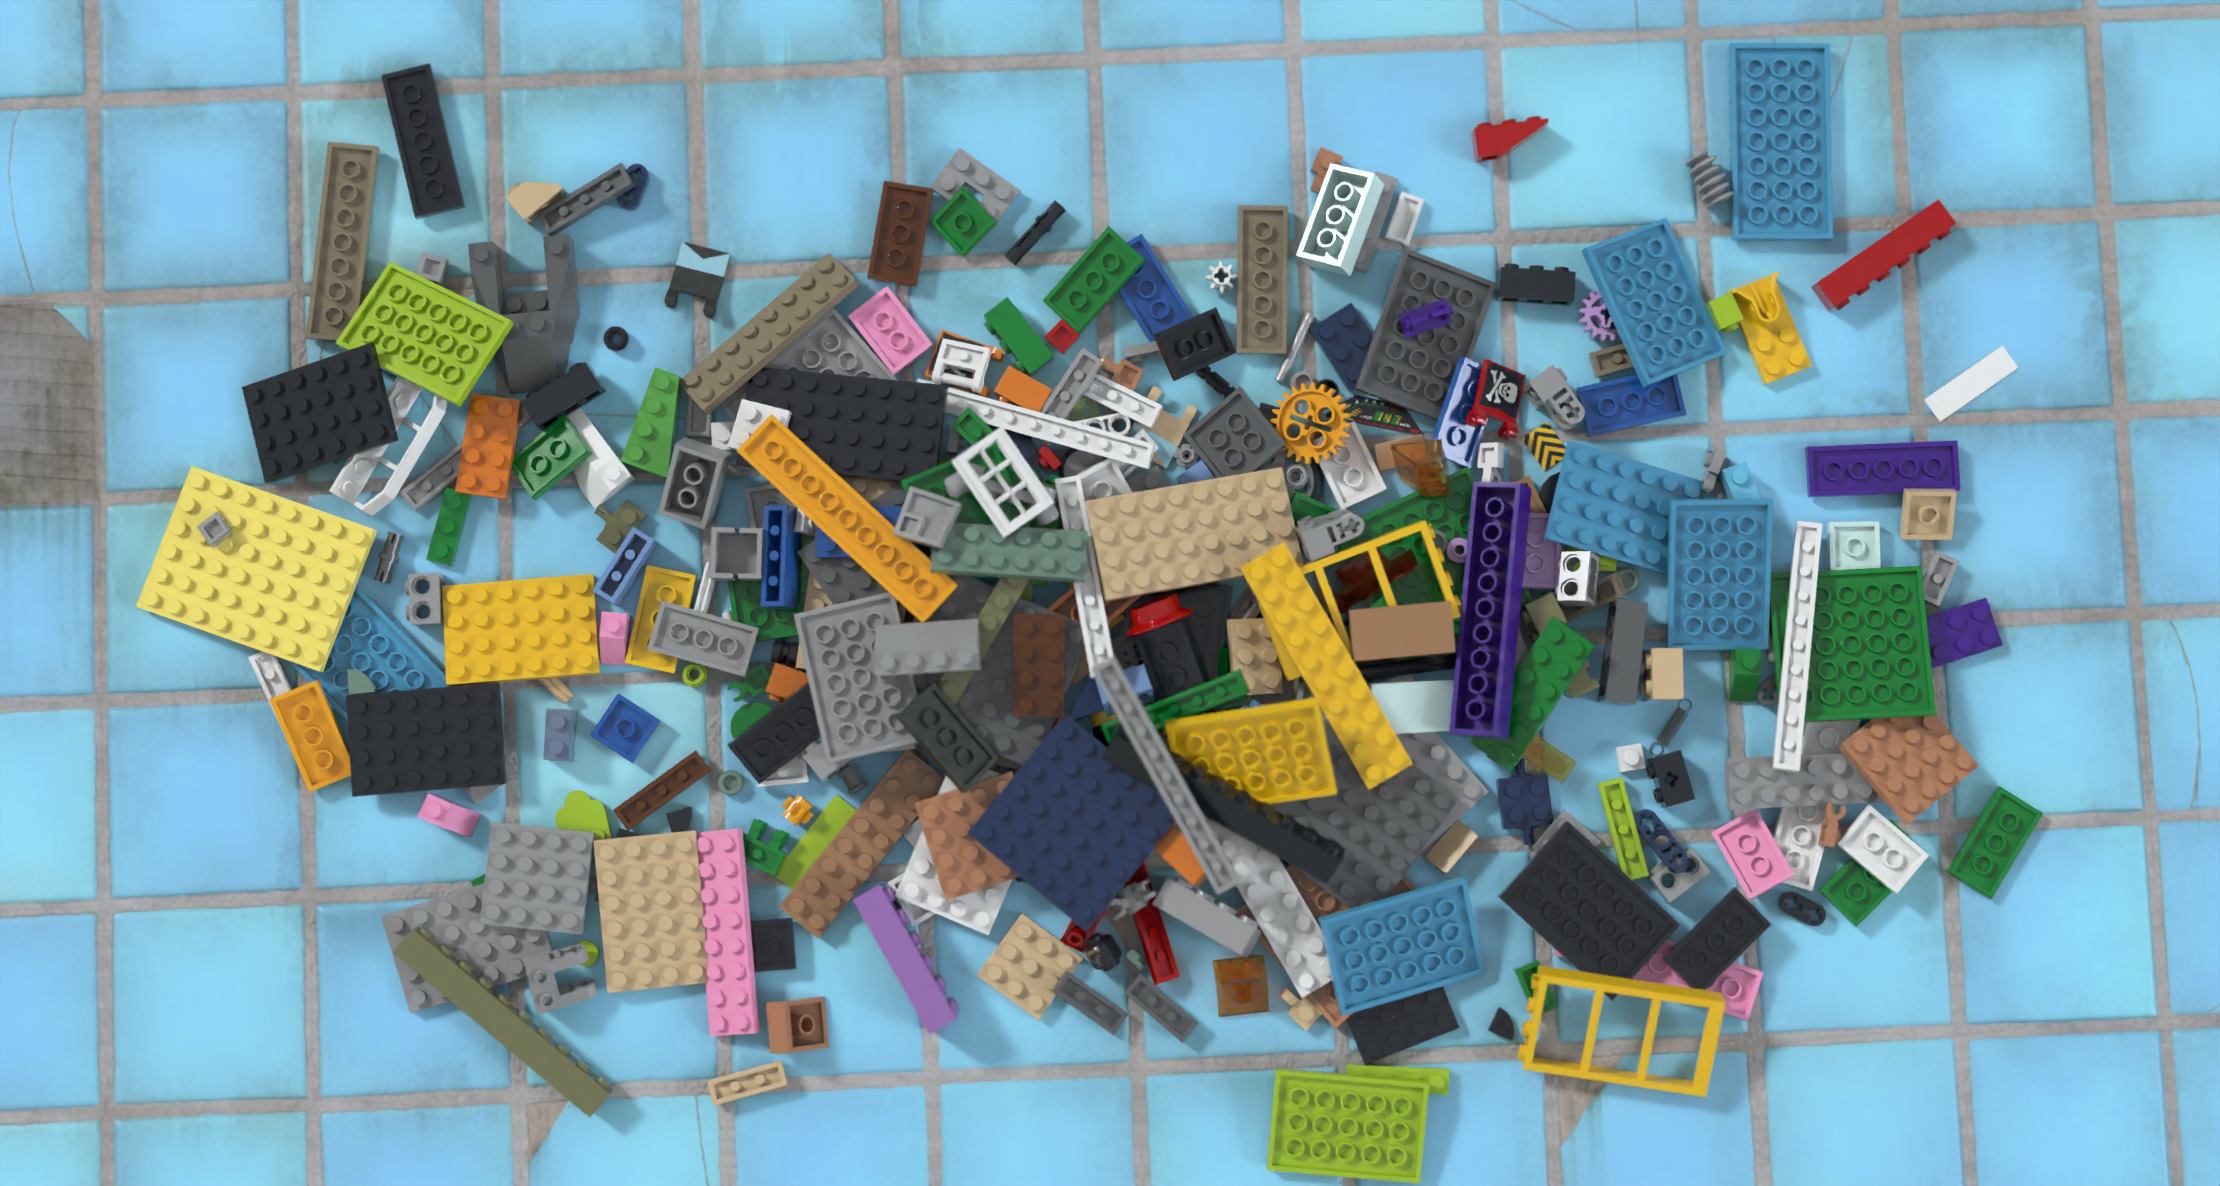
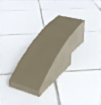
M1616 572L1597 580L1595 607H1566L1560 602L1558 604L1566 620H1569L1628 594L1619 573ZM1578 588L1572 591L1571 596L1577 593Z

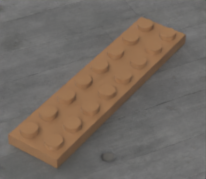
M904 750L782 901L779 908L819 939L918 816L914 803L933 797L941 787L944 777L913 752Z

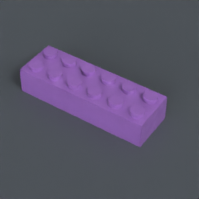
M879 884L853 899L930 1035L957 1019L959 1016L957 1012L960 1008L953 996L948 998L944 991L947 988L944 979L940 974L936 976L931 967L935 964L928 952L923 954L919 947L922 941L915 930L910 931L906 923L909 922V919L902 908L898 909L895 905L894 900L897 898L890 886L885 887L884 884Z

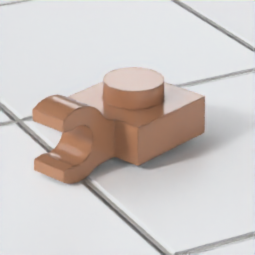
M1320 148L1310 172L1316 174L1311 185V191L1320 193L1330 163L1340 165L1343 156L1325 148Z
M1103 357L1102 361H1104V364L1100 369L1113 374L1111 381L1134 391L1144 369L1123 358L1117 364Z
M1832 803L1825 805V818L1822 821L1818 846L1834 848L1835 843L1839 842L1841 830L1838 828L1839 822L1837 821L1845 815V806L1840 805L1839 812L1833 814L1831 811Z

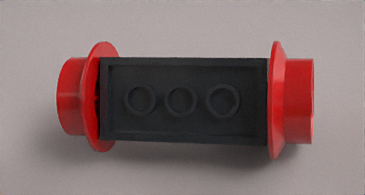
M1176 593L1157 598L1128 611L1133 626L1126 633V636L1136 635L1134 638L1158 701L1211 680L1187 615L1194 611L1191 608H1181ZM1219 705L1194 716L1222 712V709Z

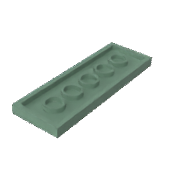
M954 523L943 549L932 547L931 573L1085 583L1088 531L1019 527L1003 538L995 525Z

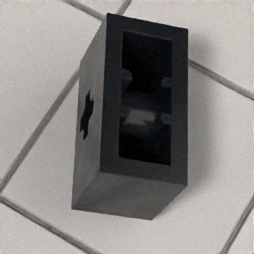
M1681 750L1647 759L1646 772L1649 779L1654 781L1656 789H1653V795L1656 803L1661 804V808L1695 799ZM1667 775L1673 776L1674 780L1671 781L1670 784L1664 783V779L1667 778Z

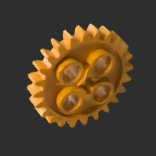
M1311 382L1309 389L1305 383H1301L1300 391L1297 387L1293 386L1292 395L1284 392L1283 395L1286 400L1276 401L1281 406L1280 410L1272 409V412L1278 416L1275 419H1271L1270 422L1277 424L1275 429L1288 444L1281 451L1289 449L1287 453L1288 458H1292L1296 454V462H1301L1305 457L1306 464H1311L1313 458L1316 463L1320 464L1321 456L1326 460H1331L1329 452L1338 455L1337 446H1346L1342 438L1350 437L1345 432V428L1352 427V424L1346 423L1345 420L1352 416V414L1344 413L1348 404H1340L1343 399L1341 395L1333 397L1335 389L1331 388L1326 393V385L1321 384L1318 390L1315 382ZM1302 401H1307L1309 405L1308 411L1305 414H1301L1298 409ZM1329 408L1332 412V417L1328 422H1324L1322 420V412ZM1291 415L1312 420L1331 427L1332 430L1328 432L1316 427H1310L1305 423L1292 420ZM1294 425H1298L1301 430L1297 438H1293L1290 433ZM1321 432L1324 436V441L1320 446H1316L1314 436Z

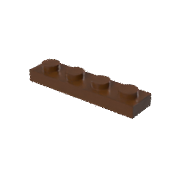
M695 750L613 811L627 831H629L710 773L711 769L698 751Z

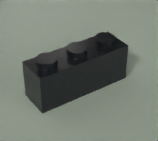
M1505 264L1497 272L1496 301L1570 306L1574 302L1576 272L1569 271L1567 267H1555L1554 270H1544V266L1531 265L1527 269L1519 268L1518 264Z
M579 362L571 366L568 373L549 380L548 385L541 390L536 389L528 393L522 404L536 427L544 431L563 414L570 415L605 393L606 390L593 368L587 362Z

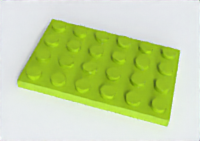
M389 262L336 341V345L348 351L368 343L375 344L381 369L461 407L514 324L510 319Z
M1275 1068L1266 1169L1269 1171L1420 1184L1429 1081Z

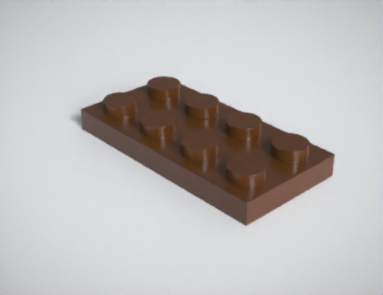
M884 181L867 276L868 280L917 287L933 188Z
M1014 614L1013 717H1064L1065 614Z

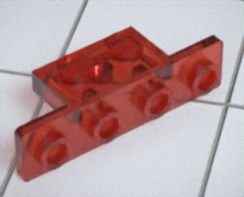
M1376 547L1389 585L1392 581L1404 574L1410 573L1418 566L1415 554L1411 549L1389 562L1380 548ZM1368 551L1334 571L1336 577L1345 588V590L1333 596L1340 614L1345 613L1350 607L1366 600L1371 594L1381 589Z

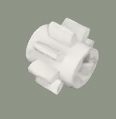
M1219 261L1218 267L1209 266V271L1212 275L1206 276L1205 280L1211 281L1210 290L1217 288L1220 294H1223L1224 288L1233 289L1230 280H1235L1237 275L1230 273L1232 265L1225 267ZM1218 273H1223V277H1226L1224 282L1221 283L1216 278Z

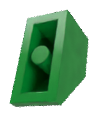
M1761 649L1730 650L1729 701L1754 702L1761 677Z

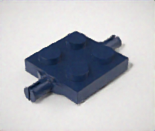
M1521 758L1515 767L1516 774L1509 778L1496 779L1502 830L1512 828L1523 830L1524 845L1535 844L1533 829L1540 825L1552 824L1553 815L1548 774L1533 775L1526 773L1525 758Z

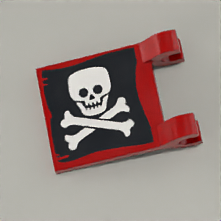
M1484 359L1474 406L1467 416L1466 424L1472 427H1477V424L1485 426L1487 416L1503 422L1498 430L1499 438L1508 440V437L1516 438L1518 434L1516 419L1526 375L1491 360Z

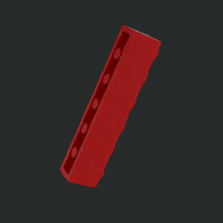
M1938 199L1818 281L1811 288L1828 311L1834 307L1840 310L1850 303L1848 299L1850 296L1856 293L1859 297L1871 289L1868 285L1875 279L1879 283L1890 276L1889 270L1895 265L1900 269L1910 262L1909 256L1917 252L1920 255L1932 247L1929 243L1935 238L1941 241L1952 232L1949 228L1954 226L1956 222Z

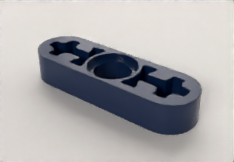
M1644 809L1639 811L1635 816V825L1638 832L1670 872L1675 874L1684 872L1689 865L1687 853L1652 810ZM1642 819H1651V824L1654 828L1652 833L1646 824L1642 825ZM1658 836H1666L1669 839L1668 844L1664 847L1656 846L1654 841ZM1672 850L1676 858H1681V864H1672L1673 861L1668 852Z

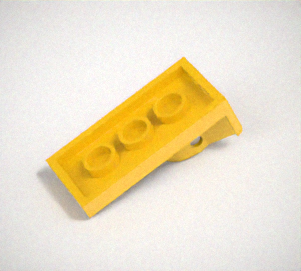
M1778 271L1737 289H1730L1726 293L1732 292L1744 318L1738 325L1763 385L1812 366L1777 284Z

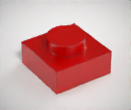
M1063 319L1045 335V339L1062 355L1080 338V335Z
M1046 445L1038 450V455L1040 456L1038 459L1039 463L1047 471L1051 468L1054 473L1057 472L1062 465L1059 459Z

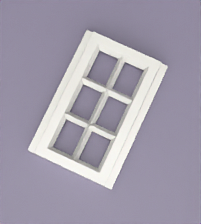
M1000 427L951 461L1003 538L1054 503L1003 427ZM995 442L1007 458L997 467L994 466L984 449ZM979 453L991 469L981 478H979L968 460ZM1009 464H1011L1022 480L1021 483L1010 489L999 473ZM993 475L996 476L1006 491L1004 495L994 500L983 484ZM1025 486L1037 502L1036 505L1025 511L1014 495ZM1009 497L1021 513L1020 516L1011 522L999 507V504Z

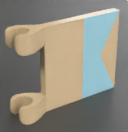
M1153 386L1147 398L1157 402L1162 392L1161 389ZM1188 405L1181 419L1161 410L1152 429L1135 421L1127 437L1131 438L1139 430L1144 429L1159 447L1153 453L1151 461L1167 469L1183 438V434L1187 431L1197 412V408Z

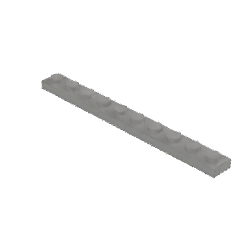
M1113 655L1091 667L1092 672L1217 895L1239 884L1240 879L1116 657Z

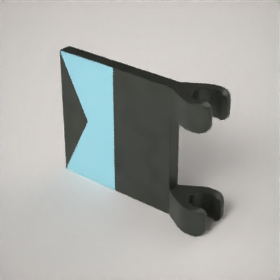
M682 242L671 283L664 300L666 307L676 308L679 292L706 298L703 313L705 317L714 318L731 254Z

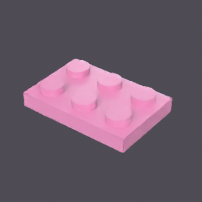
M888 286L848 315L851 322L894 376L933 347L931 341Z
M1757 808L1711 832L1749 900L1795 876Z

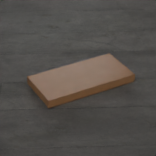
M1451 601L1348 610L1353 661L1455 652Z

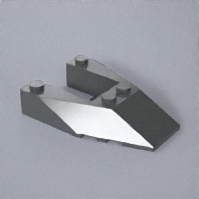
M569 234L543 236L548 290L503 294L500 248L493 241L468 244L470 270L476 303L510 319L514 324L494 354L511 394L529 393L536 389L541 390L548 385L549 380L556 376H563L566 372L568 355L575 335L574 330L577 318L580 315L574 240Z

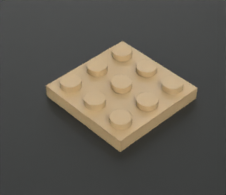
M1021 913L977 976L1039 1020L1056 997L1051 991L1066 970L1072 974L1083 957Z

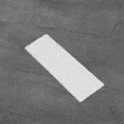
M2002 345L1925 398L1924 401L1939 422H1941L2012 373L2018 366Z

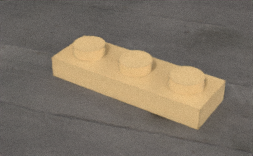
M779 1060L707 1080L714 1106L787 1086L788 1080L783 1061Z

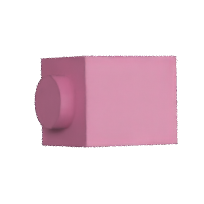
M614 612L601 613L599 633L601 664L627 666L625 660L629 647L631 615Z
M428 793L418 817L442 828L471 837L481 814L437 794Z

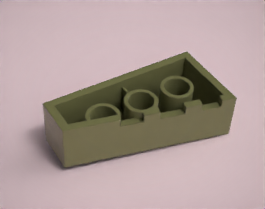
M1543 592L1521 603L1522 610L1520 615L1523 622L1531 627L1533 633L1530 634L1533 644L1552 616L1568 624L1552 592ZM1587 660L1564 693V696L1574 699L1600 686L1596 678H1590L1587 672L1590 665Z

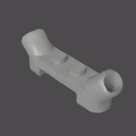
M970 463L979 478H981L985 467ZM958 471L944 480V486L952 498L956 499L971 491ZM990 479L983 482L994 499H996L997 495L1002 496L1006 493L999 482ZM1043 486L1054 501L1057 490ZM1021 489L1014 494L1020 504H1028L1030 508L1037 504L1028 491ZM1010 497L1006 499L1007 503L1015 505ZM1053 503L1036 515L1035 518L1039 525L1044 526L1058 519L1059 513Z

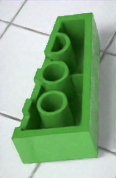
M655 367L621 458V462L626 466L667 479L678 433V416L682 396V387L680 386L682 378L679 375Z

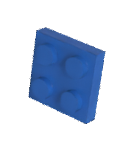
M618 693L590 736L626 760L634 763L661 720Z

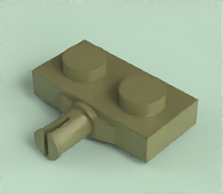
M627 499L620 509L613 514L600 505L598 509L605 513V515L598 510L594 514H597L606 523L596 540L616 554L632 527L637 529L647 514Z

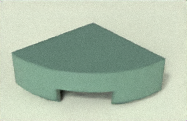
M347 669L349 695L376 693L375 684L366 674L358 670Z
M1130 949L1125 954L1141 971L1144 972L1148 968L1147 961L1134 949Z

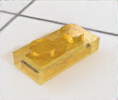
M1536 735L1522 756L1561 784L1577 763L1538 735Z

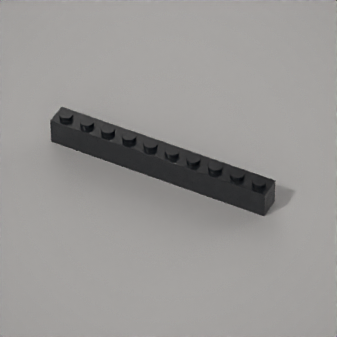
M1120 724L1110 740L1102 759L1158 790L1123 725ZM1168 750L1204 816L1325 883L1329 882L1341 864L1345 848L1341 847L1337 841L1323 837L1315 829L1305 827L1296 822L1292 816L1280 813L1270 804L1253 798L1247 791L1235 788L1225 779L1208 773L1202 766L1192 764L1180 754Z

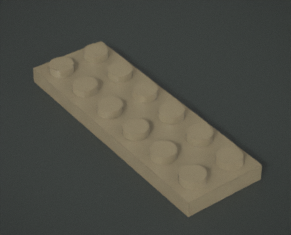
M1238 205L1236 355L1287 354L1288 206Z

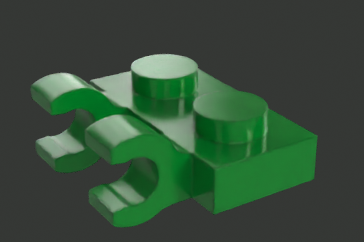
M754 819L748 834L743 832L745 862L773 876H778L788 854L781 849L788 841L790 834L776 829L770 844L765 843L759 839L766 831L768 823L760 819Z

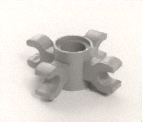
M1148 877L1138 884L1135 881L1117 894L1118 897L1113 899L1106 908L1108 909L1111 906L1116 908L1117 915L1112 917L1114 921L1127 913L1132 915L1149 904L1148 900L1159 893V888L1151 890L1148 886L1153 877Z

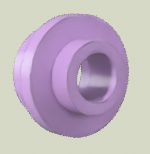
M1455 538L1449 542L1446 552L1451 561L1455 563L1466 561L1467 540ZM1456 546L1463 547L1464 553L1462 555H1458L1455 552Z

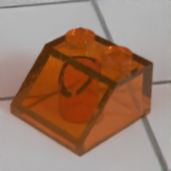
M1441 439L1391 445L1398 476L1402 482L1424 497L1450 494L1449 468Z
M1263 955L1249 956L1248 959L1237 957L1213 960L1219 1017L1269 1012L1267 974Z

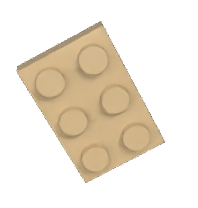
M1264 618L1227 620L1230 672L1241 669L1250 693L1247 695L1283 693L1281 664Z

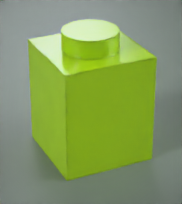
M1732 292L1706 304L1718 332L1730 333L1738 329L1737 324L1744 320Z

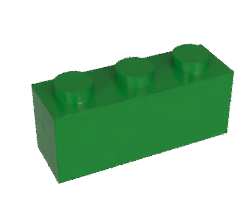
M1008 297L984 314L986 322L983 325L992 336L997 334L1001 340L999 343L1000 347L1007 355L1011 353L1017 361L1014 364L1020 372L1027 373L1032 377L1054 360V355Z

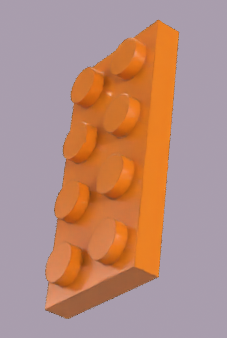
M471 393L455 487L456 493L507 500L522 409L521 400Z

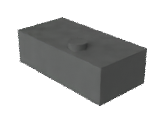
M1616 599L1609 603L1597 702L1621 706L1636 704L1639 675H1643L1645 660H1641L1648 603Z

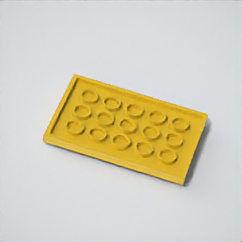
M582 574L442 586L446 685L461 686L600 674L596 593L592 591L595 587V575Z
M1318 697L1165 721V729L1171 752L1180 754L1192 764L1202 766L1208 773L1225 779L1230 785L1239 790L1247 791L1253 798L1261 802L1274 804L1337 794V785Z

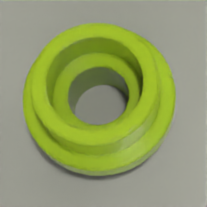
M693 662L688 663L682 670V679L690 687H699L707 679V670L704 665ZM693 670H698L699 672L697 679L691 678Z

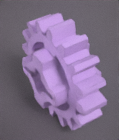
M1598 289L1597 295L1590 292L1587 295L1589 300L1584 299L1581 302L1585 308L1578 310V314L1583 315V318L1578 322L1579 324L1586 325L1583 329L1584 333L1592 332L1590 339L1597 335L1601 343L1606 337H1608L1610 342H1613L1615 334L1619 338L1620 336L1616 328L1609 331L1610 325L1614 322ZM1602 300L1601 306L1591 307L1596 301ZM1605 308H1606V311H1607V315L1610 316V317L1606 320V322H1605V319H1604V318H1605L1604 315L1601 314V313L1605 310ZM1591 320H1594V322L1597 324L1598 328H1597L1596 326H1594V324L1592 323Z

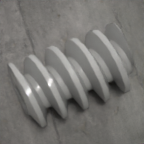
M1709 152L1702 153L1685 163L1686 167H1693L1689 171V175L1697 176L1693 184L1702 185L1697 190V193L1706 194L1701 199L1702 203H1710L1706 208L1727 200L1733 194V191H1724L1729 182H1720L1725 173H1716L1721 165H1712L1717 156H1708Z

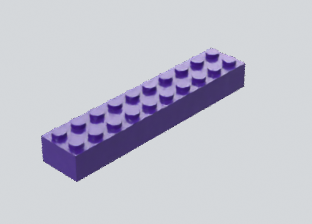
M1473 482L1449 733L1459 737L1508 740L1531 500V488L1522 483Z

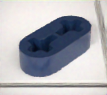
M633 164L627 169L633 182L635 181L632 176L633 173H638L641 170V174L644 176L643 179L638 178L636 185L631 188L633 190L632 197L635 201L629 202L626 205L623 199L624 196L630 195L631 189L617 197L619 205L626 211H634L639 207L649 183V172L641 164Z

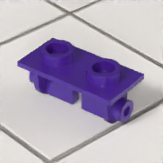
M1445 299L1398 314L1405 337L1409 338L1453 323L1450 315L1454 312L1452 306L1447 305Z

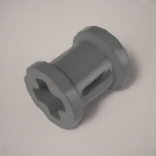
M856 763L837 774L838 778H842L848 787L849 796L869 785L858 772V765Z

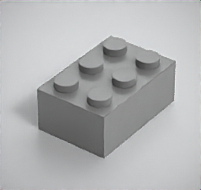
M686 437L678 441L674 447L658 514L704 530L709 527L715 519L732 453Z

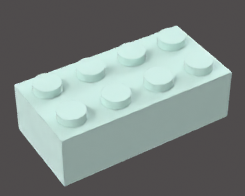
M1330 163L1296 254L1304 264L1351 276L1385 185L1375 173Z

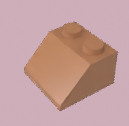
M825 996L766 1003L770 1054H787L829 1048Z

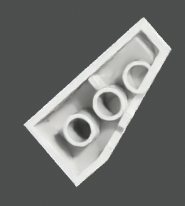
M579 408L568 415V417L593 454L573 470L580 490L593 507L598 509L600 505H603L636 478L626 465L621 462L619 456L584 411Z

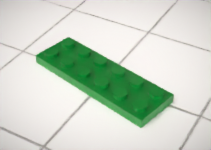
M1552 616L1514 674L1508 740L1471 738L1469 742L1509 771H1513L1596 647V644L1557 617Z

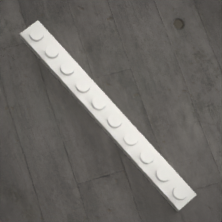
M918 379V381H917V382H920V383L936 384V383L928 382V381L921 380V379ZM949 387L945 413L960 416L969 407L988 425L999 428L1003 427L1006 430L1149 469L1155 444Z
M1796 521L1772 764L1773 770L1797 773L1800 771L1822 534L1821 523Z

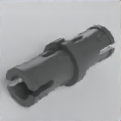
M388 531L383 552L379 553V558L381 559L374 580L390 584L395 562L398 563L399 561L397 555L404 536Z

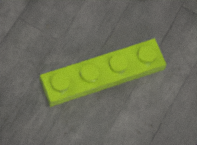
M1623 777L1596 783L1619 869L1631 880L1649 876Z
M1347 1064L1346 1074L1425 1080L1430 1083L1429 1094L1449 1095V1068Z

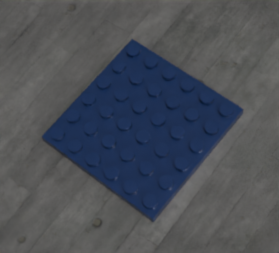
M1064 714V717L1058 721L968 831V834L1087 932L1176 823V820L1159 790L1103 760L1102 757L1107 747L1067 714Z

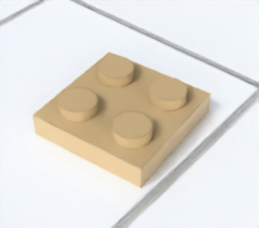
M1904 489L1899 537L1902 540H1952L1957 491L1955 489Z

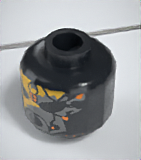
M1097 932L1087 939L1088 944L1084 948V953L1094 969L1107 972L1120 963L1119 958L1122 951L1112 935H1101L1100 932Z

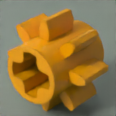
M799 794L795 799L789 796L782 805L786 809L782 815L796 826L801 821L807 824L813 816L809 811L813 805Z

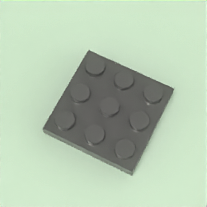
M1240 386L1183 434L1216 478L1256 472L1288 445Z

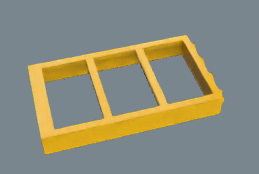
M1426 520L1415 522L1298 566L1302 574L1315 571L1337 634L1351 657V643L1323 567L1368 551L1387 606H1397L1376 547L1420 531L1445 601H1451L1453 619L1460 617V600L1457 595L1453 596L1450 588L1453 585L1452 578L1448 571L1444 572L1441 562H1444L1442 551L1439 547H1435L1433 538L1436 537L1431 524L1426 523ZM1258 601L1286 679L1290 681L1302 676Z
M1539 965L1537 974L1533 973L1531 989H1534L1533 998L1529 997L1527 1001L1529 1019L1524 1021L1522 1027V1036H1525L1524 1045L1520 1044L1518 1048V1059L1521 1060L1524 1070L1706 1097L1726 1003L1722 993ZM1547 983L1595 990L1581 1063L1533 1056ZM1604 992L1652 999L1637 1072L1590 1065ZM1661 1000L1708 1007L1693 1081L1646 1074Z

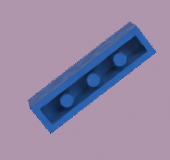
M789 505L764 506L761 607L773 610L797 609L799 554L797 552L799 551L800 533L794 531L798 508Z

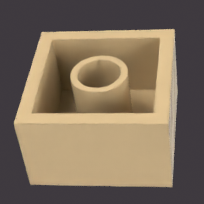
M1651 648L1643 651L1641 660H1645L1643 681H1640L1639 692L1640 696H1644V702H1674L1684 699L1683 648Z

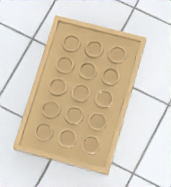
M696 830L593 841L607 993L708 983V957L704 947L706 935L705 927L702 923L704 912L703 901L700 897L702 890Z

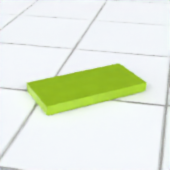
M836 794L786 857L776 877L793 889L856 809Z

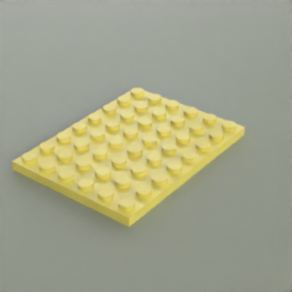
M191 466L136 607L323 673L377 530ZM219 512L234 533L213 548L206 541L197 526L214 513Z

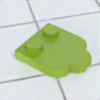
M574 790L570 792L565 799V806L556 812L555 821L557 829L594 832V840L613 838L606 806L599 800H590L589 795L584 791Z

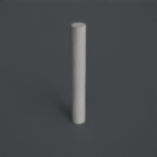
M1306 312L1275 378L1277 382L1284 384L1315 318L1314 315Z

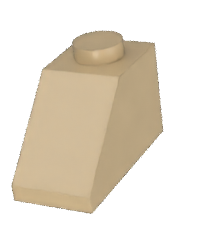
M524 181L521 185L519 183L514 185L508 191V195L505 198L527 224L530 225L539 217L538 213L559 201L567 193L560 184Z

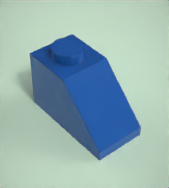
M1089 678L1069 716L1074 721L1105 711L1095 681L1096 678Z

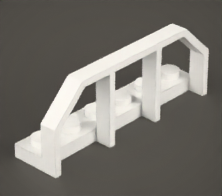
M396 377L387 395L396 431L401 423L418 431L398 466L382 457L388 445L349 457L329 491L372 516L393 501L446 413L447 401L434 395L433 407L420 427L405 417L422 389ZM378 462L395 470L382 492L366 504L356 500Z

